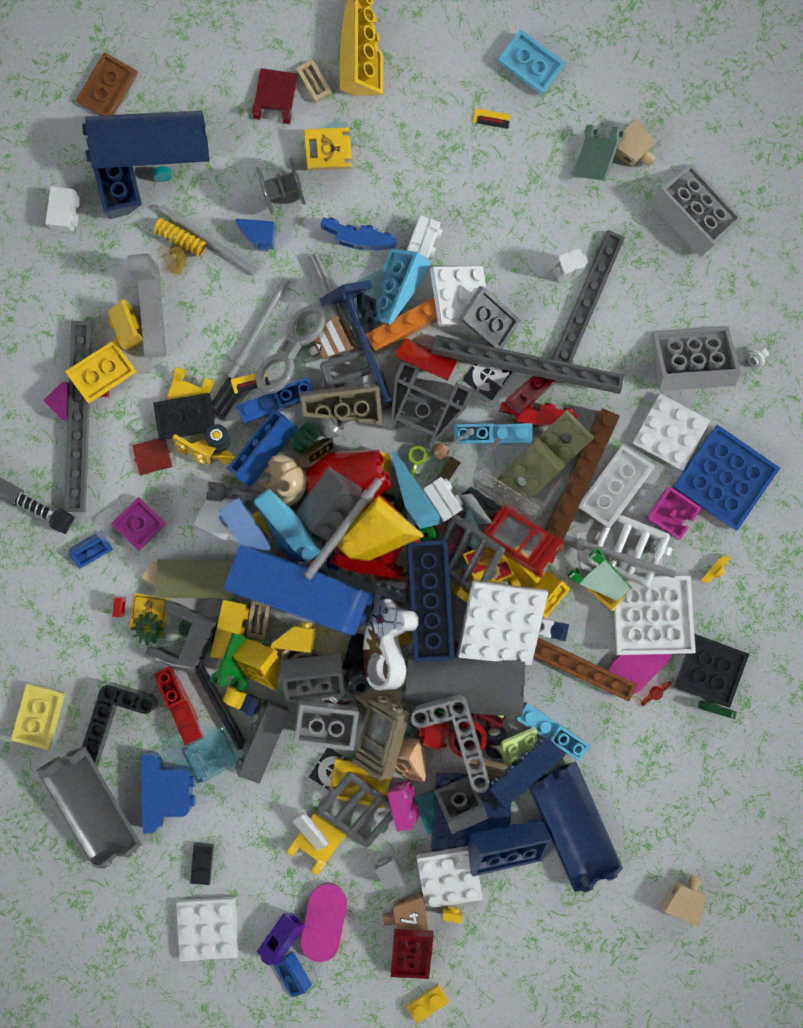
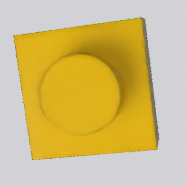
M453 905L443 906L441 913L442 921L462 923V910Z

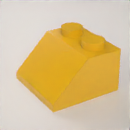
M123 299L108 311L110 317L107 319L111 329L115 330V342L126 351L142 345L143 335L134 307Z
M301 621L271 644V648L310 653L314 648L316 626H312V622Z
M246 638L232 657L247 678L276 690L281 660L277 655L278 652L271 648V646L266 647L257 640L252 641Z

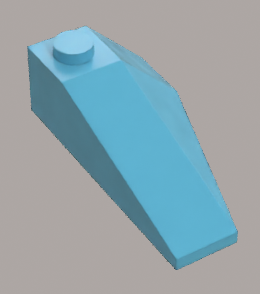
M390 249L383 266L385 276L384 281L380 285L382 295L378 299L375 321L391 325L424 281L431 262L420 253Z
M393 451L391 454L404 504L409 513L406 515L412 525L416 523L419 529L440 525L442 520L435 507L399 456Z
M270 489L254 499V503L280 550L290 559L297 562H308L322 551V538L312 533L300 517Z

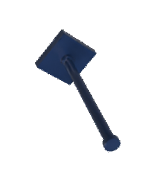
M371 280L343 284L320 298V303L322 306L346 303L375 383L379 386L382 399L381 404L391 402L392 398L388 395L353 302L357 295L371 289L373 285Z

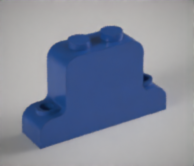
M146 751L141 755L143 834L154 833L159 827H162L163 817L186 816L196 804V796L193 795L195 775H192V770L188 766H163L162 757L158 752Z

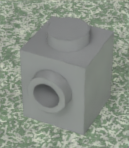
M384 856L377 861L375 871L385 891L403 882V875L393 856Z

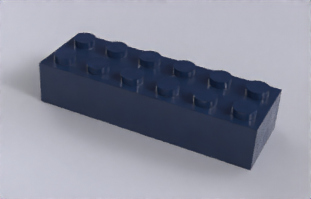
M447 540L418 542V544L410 542L406 544L410 611H413L418 618L417 628L411 631L413 661L454 660Z

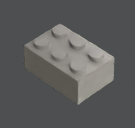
M299 699L293 736L294 744L353 751L359 716L357 706Z

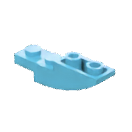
M532 423L454 424V440L466 433L468 428L474 430L473 435H468L456 444L514 445L533 443Z
M527 702L523 704L522 717H514L529 728L535 727L539 735L544 738L549 737L558 748L578 761L582 759L590 747L587 742Z

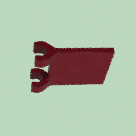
M260 68L255 101L252 106L253 119L261 120L262 108L282 111L283 124H291L298 73Z

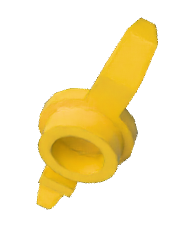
M225 450L220 454H212L210 458L220 460L223 464H230L237 455H233L230 451Z
M722 556L701 581L707 583L712 581L714 577H721L725 572L723 566L728 565V560H731V557Z

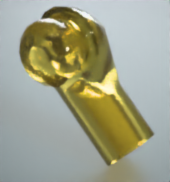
M171 246L169 253L175 260L172 272L180 275L187 259L180 246Z

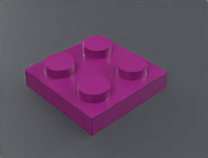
M140 497L111 523L138 551L167 525Z

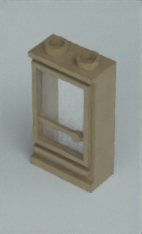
M378 696L368 700L369 706L356 756L352 763L379 781L393 777L410 715L402 706L390 702L385 696Z

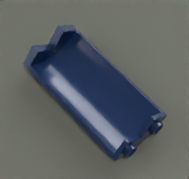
M202 110L85 116L86 123H82L83 136L88 137L89 150H85L87 162H91L92 169L210 162L208 139L205 131L206 125Z
M577 762L555 768L553 772L542 775L529 789L574 892L583 891V893H586L594 888L593 886L598 880L607 879L610 881L617 878L623 867Z

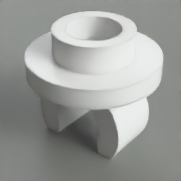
M766 348L760 352L757 350L750 351L748 353L749 364L755 368H761L764 366V358L769 355V352Z
M660 538L653 541L651 545V553L653 555L659 545ZM666 546L663 555L670 556L673 549Z

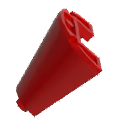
M380 450L331 452L305 470L309 493L328 467L360 486L361 494L370 487L376 478L383 482L375 492L376 494L381 495L392 486L389 473L383 470L384 457Z

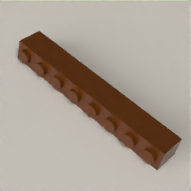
M604 408L598 411L589 430L594 439L579 452L544 529L558 539L564 540L619 420V415Z

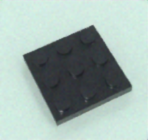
M338 567V570L330 568L327 574L329 577L378 596L404 603L408 595L401 593V588Z
M694 633L696 653L685 654L674 688L730 708L749 653Z

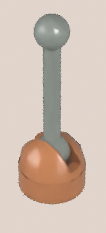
M468 428L466 433L449 444L438 443L433 447L434 454L440 460L445 458L449 454L451 446L468 435H473L474 430Z

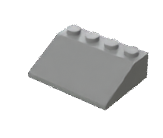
M692 164L664 185L649 201L654 209L699 257L703 256L743 219Z
M729 326L653 332L655 371L659 391L736 386L741 370Z

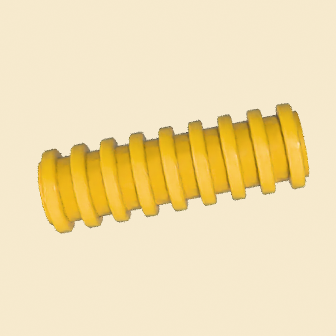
M163 218L158 219L154 225V233L159 234L160 237L164 236V239H169L171 243L174 242L177 246L180 245V248H185L186 251L190 250V253H195L197 257L203 254L206 242L201 241L200 238H196L194 235L190 236L189 232L185 233V230H180V227H175L174 224H170L169 221H165Z

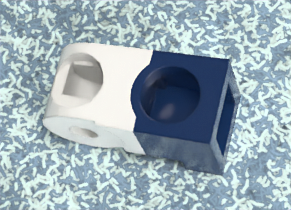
M542 619L539 635L566 642L569 624Z

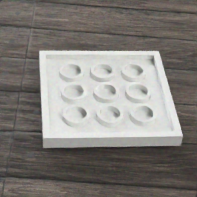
M668 576L653 577L648 587L625 579L632 589L624 595L625 598L614 610L616 655L696 653L691 576H675L674 578Z
M472 580L456 655L459 658L487 661H524L525 665H532L548 591Z

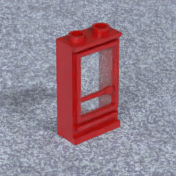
M506 505L502 510L499 509L496 512L492 523L487 524L483 529L485 535L505 548V556L541 579L544 576L543 569L548 563L551 565L554 562L555 553L558 549L561 551L564 549L563 540L551 535L509 509Z

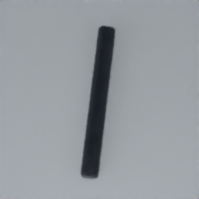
M202 664L196 675L236 748L241 750L246 740L226 704L222 701V697L215 684L210 682L211 677L204 664Z

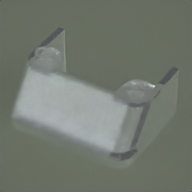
M497 438L487 448L475 468L472 486L501 507L506 505L525 519L535 523L563 482V479L560 478L544 502L535 497L525 498L493 477L492 469L486 465L501 441L500 438Z

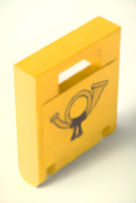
M350 128L304 129L307 170L352 168V163H345V161L352 160L350 136L343 135L349 134ZM309 142L317 143L318 158H310Z

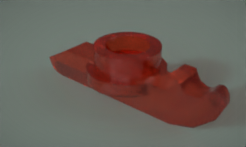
M672 682L663 683L661 687L653 686L649 691V695L641 702L642 707L652 700H660L664 692L670 688Z

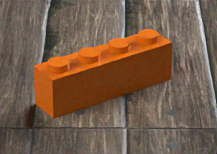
M434 298L396 317L391 325L383 324L367 333L368 342L372 345L376 354L437 322Z

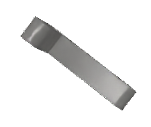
M149 254L128 255L127 264L129 272L138 281L146 358L166 356L167 349L158 265Z
M454 695L415 706L412 710L411 722L416 727L421 728L453 720L471 786L476 792L486 791L489 787L488 773L466 698L462 695ZM460 702L464 707L462 709H455L453 705ZM440 707L445 712L443 714H436L434 710ZM417 713H423L426 717L424 719L419 720L415 717V715ZM466 721L469 723V726L461 728L459 723ZM472 740L474 744L468 747L464 742ZM478 759L480 762L477 765H472L470 760ZM478 777L485 779L483 783L475 782Z

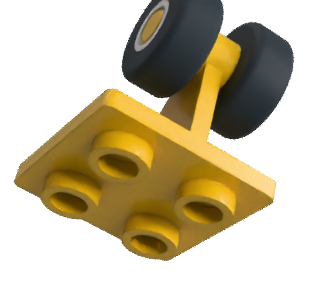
M220 424L210 425L205 431V439L192 444L176 434L172 437L177 451L183 455L190 454L194 457L193 460L201 465L204 463L210 465V457L213 452L225 451L230 443L227 429Z

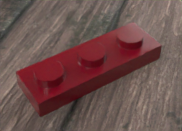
M532 376L506 399L505 404L520 415L552 387L556 380Z

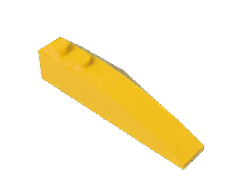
M346 0L340 44V90L354 96L383 94L382 51H379L378 47L380 37L379 33H376L374 23L377 22V19L371 7L374 3L373 0Z

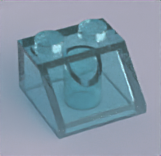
M222 728L181 748L197 784L212 779L237 762Z

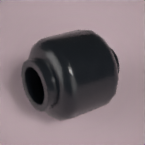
M354 666L345 673L344 680L350 693L361 695L370 689L371 686L366 678L364 667Z

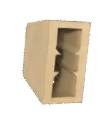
M636 118L623 131L625 132V137L618 144L614 156L631 167H634L640 160L649 167L656 160V157L649 152L655 141Z
M690 874L687 884L676 880L660 905L663 911L699 927L706 901V895L698 889L701 879Z

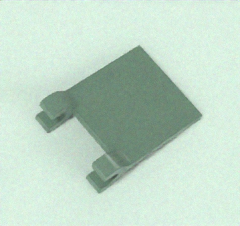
M586 125L585 141L572 176L606 181L618 144L623 141L625 132L620 131V127H612L610 139L598 138L600 130L594 129V125Z

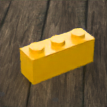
M229 599L223 600L210 657L223 659L232 633L245 636L246 627H243L244 621L248 620L250 614L248 603Z

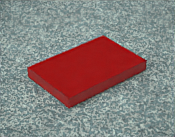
M405 338L395 355L396 358L446 381L449 380L457 364V361L449 357L434 355L431 349Z

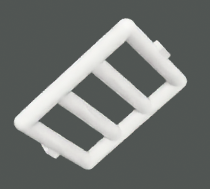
M620 515L616 521L625 525L614 551L621 553L631 528L642 531V534L632 557L640 559L647 540L652 535L661 540L651 563L661 566L662 556L669 542L670 535ZM603 525L601 532H598L595 540H597L595 545L603 547L610 529ZM589 557L588 562L597 567L598 563ZM610 558L609 563L623 578L645 587L650 586L655 572L647 570L643 578L633 574L636 568L635 565L629 564L627 569L624 570L615 566L618 560Z

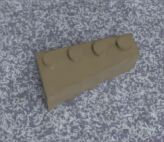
M376 383L299 392L300 408L303 416L383 425L379 386Z

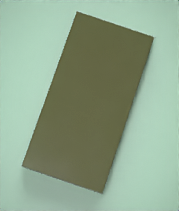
M157 559L156 598L235 599V593L224 589L234 560Z

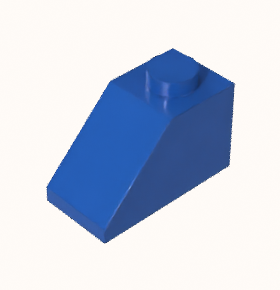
M236 218L238 228L255 248L264 252L274 249L276 225L273 221Z

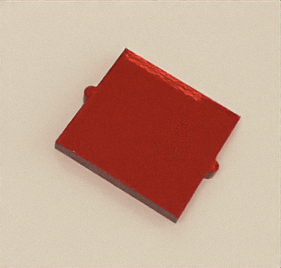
M157 438L132 445L135 454L134 461L137 462L140 476L173 467L170 458L171 451L168 450L166 440H159Z

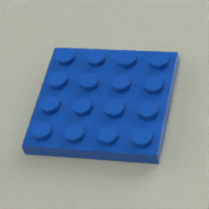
M717 424L672 488L733 530L738 531L780 470V467Z

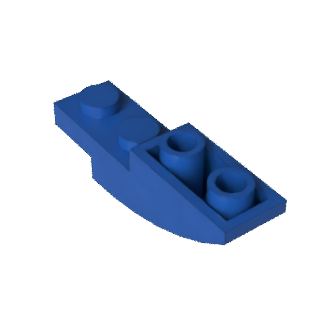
M323 217L320 223L322 230L336 235V244L348 248L380 251L396 248L397 239L393 234L389 232L381 233L372 225H361L359 231H356L357 229L354 226L339 224V221L332 217L328 219Z
M309 377L286 385L277 393L260 396L241 403L236 408L244 425L270 416L274 409L280 412L299 404V392L314 391Z

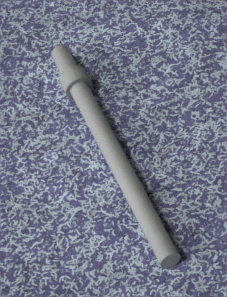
M164 204L160 207L159 211L169 217L171 222L177 226H182L252 276L255 275L257 269L183 218V215L177 211H172Z
M283 277L241 352L235 356L234 364L227 374L231 379H234L240 367L244 366L245 358L290 282L287 278Z
M376 478L368 490L365 489L360 495L361 499L305 572L304 576L310 580L366 504L373 500L375 492L383 483L381 480Z
M566 535L563 542L574 545L580 550L593 551L599 548L604 556L674 578L676 575L675 570L589 543L586 539L580 537L577 539Z

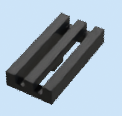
M230 377L227 378L212 401L213 412L223 419L226 418L243 393H235L223 413H221V410L234 392L232 386L217 409L214 408L230 385Z

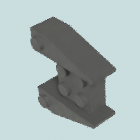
M402 360L395 376L390 429L394 431L397 422H401L431 435L432 439L429 447H432L466 409L474 390L456 383L449 400L415 386L414 383L420 368Z

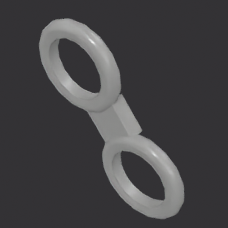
M309 305L297 311L288 325V336H286L276 351L277 353L268 357L261 364L257 372L256 384L262 393L273 394L283 389L293 375V359L300 348L311 343L321 334L325 326L326 316L324 310L319 306ZM309 314H316L317 321L312 331L306 336L297 337L296 328L299 322ZM277 362H284L285 371L279 381L272 385H266L265 375L268 369Z

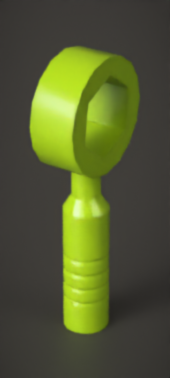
M422 446L412 447L408 455L409 460L413 463L409 472L414 479L417 473V465L423 464L427 459V451ZM421 450L424 453L423 459L420 461L414 460L412 458L413 451Z

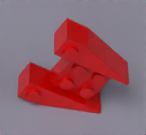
M376 493L374 494L375 497L373 498V500L370 503H367L363 510L360 512L361 514L377 497H380L397 513H399L404 519H406L391 503H389L384 497ZM420 538L417 539V540H415V541H413V542H415V543L418 544ZM404 546L370 561L350 558L337 547L330 562L354 572L400 579L404 568L395 563Z

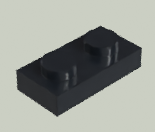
M472 486L462 493V495L472 494L490 520L494 518L499 509H502L495 501L489 499Z
M194 843L190 884L210 885L214 844Z

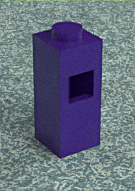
M293 913L282 914L256 951L261 956V961L266 965L279 964L304 929L305 925Z

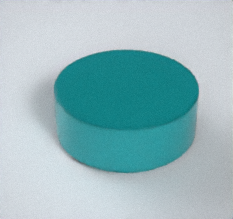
M159 166L152 171L153 178L157 182L169 181L173 177L171 168L167 166Z

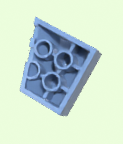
M238 498L218 511L221 515L218 517L224 527H229L240 545L267 551L271 549L267 540V534L253 519L252 514L254 513L246 501Z

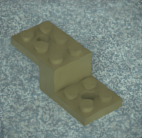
M566 410L495 482L522 508L560 473L565 465L594 439V436ZM562 433L570 434L571 441H564ZM523 477L526 480V485H520L517 478Z

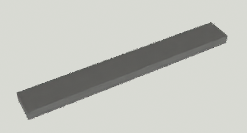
M607 230L552 360L572 363L623 244L624 236Z

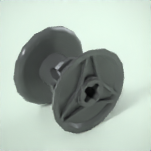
M292 157L289 158L291 173L281 176L276 174L277 177L264 180L261 169L256 167L271 215L274 212L271 199L281 196L286 198L287 194L297 191L301 203L306 205Z

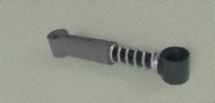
M0 478L1 500L12 506L17 505L18 507L22 506L24 510L28 509L30 513H35V516L46 519L49 522V527L67 534L75 519L74 515L59 508L57 510L52 507L49 508L47 504L43 505L41 501L37 502L35 498L32 499L29 495H24L23 489Z

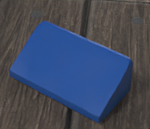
M101 530L70 547L69 556L80 569L109 553L113 548Z
M294 952L285 955L279 964L273 965L291 997L306 993L312 986L310 979Z

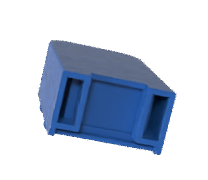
M240 545L224 587L225 590L352 635L356 634L359 625L363 626L367 616L364 610L366 606L370 607L374 597L370 592L329 577L327 572L319 569L309 580L304 574L310 566L266 550Z

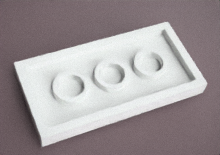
M622 445L582 499L579 509L610 529L655 466Z

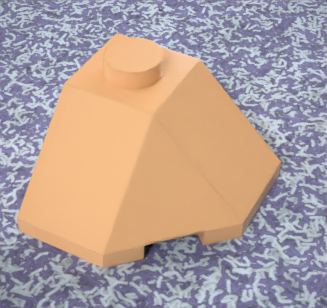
M403 737L395 768L403 772L402 776L409 780L424 782L426 779V750L421 745L419 739ZM378 751L377 753L380 758H382L383 751Z

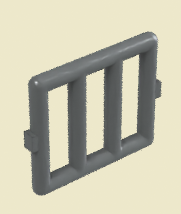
M370 345L388 395L391 397L377 354L372 345ZM363 348L352 352L347 351L342 353L341 356L321 362L320 368L328 389L336 388L335 386L372 374L370 366L332 379L329 368L365 356ZM393 402L381 404V411L392 407ZM339 420V422H340L341 424H345V423L351 422V421H349V420H347V421Z
M453 515L445 532L440 534L438 541L447 540L448 543L456 525L465 529L449 561V577L470 592L472 584L468 580L486 546H489L496 552L480 580L481 582H488L490 578H494L497 572L495 569L505 552V548L460 516ZM473 535L480 542L463 575L460 576L453 570L470 537Z
M351 771L342 778L336 787L332 786L328 791V796L316 810L317 814L365 848L369 847L381 832L384 834L388 829V824L393 820L392 810H390L367 838L357 832L381 804H384L389 809H391L388 797ZM352 781L360 788L336 816L332 815L326 809L349 782ZM367 792L375 800L356 822L349 827L342 820Z

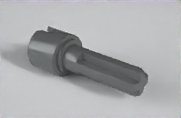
M208 481L209 491L206 494V500L222 502L224 499L236 500L240 498L244 501L254 502V499L260 496L261 492L228 488L224 483Z

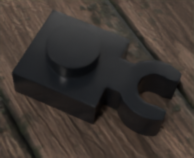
M360 293L357 295V312L362 314L360 324L368 323V328L371 329L376 325L374 318L377 316L376 299Z

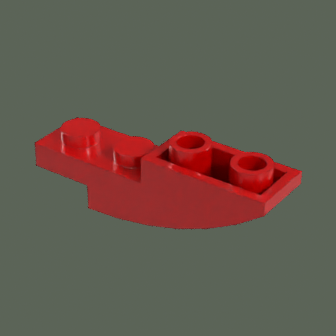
M501 402L499 412L517 416L515 424L532 423L533 427L551 426L566 410L576 419L578 418V414L574 413L573 409L555 408L556 405L551 403L541 404L538 411H535V407L529 406L520 415L507 406L505 402Z
M168 666L154 673L153 676L167 709L171 711L184 745H189L203 738L204 735L197 721L199 720L174 669Z

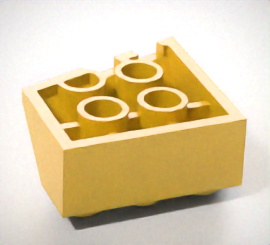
M377 497L354 520L336 546L350 558L370 561L422 538L424 535L385 501Z

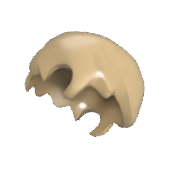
M286 455L272 456V459L268 462L270 466L264 471L270 473V479L267 482L260 481V485L263 488L270 489L288 507H292L302 499L306 491L305 470L303 467H299L298 461Z

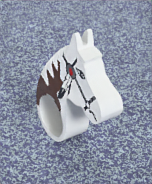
M375 594L374 608L370 615L364 638V670L368 683L375 690L397 689L404 682L406 675V665L398 642V636L405 631L415 630L418 625V618L413 611L401 609L395 600ZM384 660H386L388 665L387 680L383 674Z

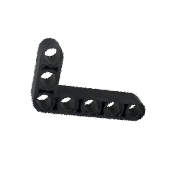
M109 683L100 689L82 747L87 749L97 768L117 706L141 714H147L157 707L158 701L154 695L117 683ZM108 688L114 691L113 697L107 695ZM126 694H130L132 696L131 703L125 700ZM144 699H147V700L150 701V703H151V707H150V708L144 707V705H143ZM102 706L108 709L107 716L101 713ZM96 725L102 728V734L96 732ZM90 744L96 746V752L90 750Z

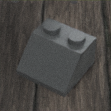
M469 776L434 791L452 834L488 819L478 792L471 786Z

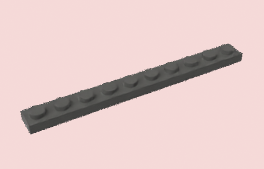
M71 321L70 368L92 353L93 323L91 321ZM70 379L65 512H86L90 404L85 401Z
M440 335L435 336L432 354L617 394H620L622 390L623 374Z

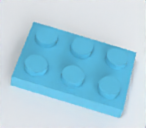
M521 29L497 60L500 65L542 96L566 65L563 60Z

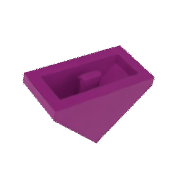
M62 382L43 401L61 420L68 422L69 383Z

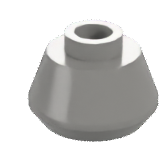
M323 418L319 425V431L325 438H335L341 436L344 432V426L338 419Z

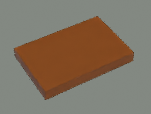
M104 52L77 97L76 102L99 116L114 115L138 75L137 70Z

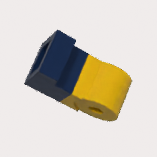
M228 686L222 699L224 703L245 712L250 717L255 715L262 698L232 686Z

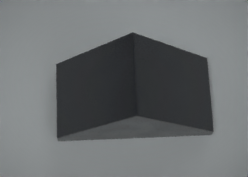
M357 632L355 635H351L342 669L348 670L354 666H363L365 635Z

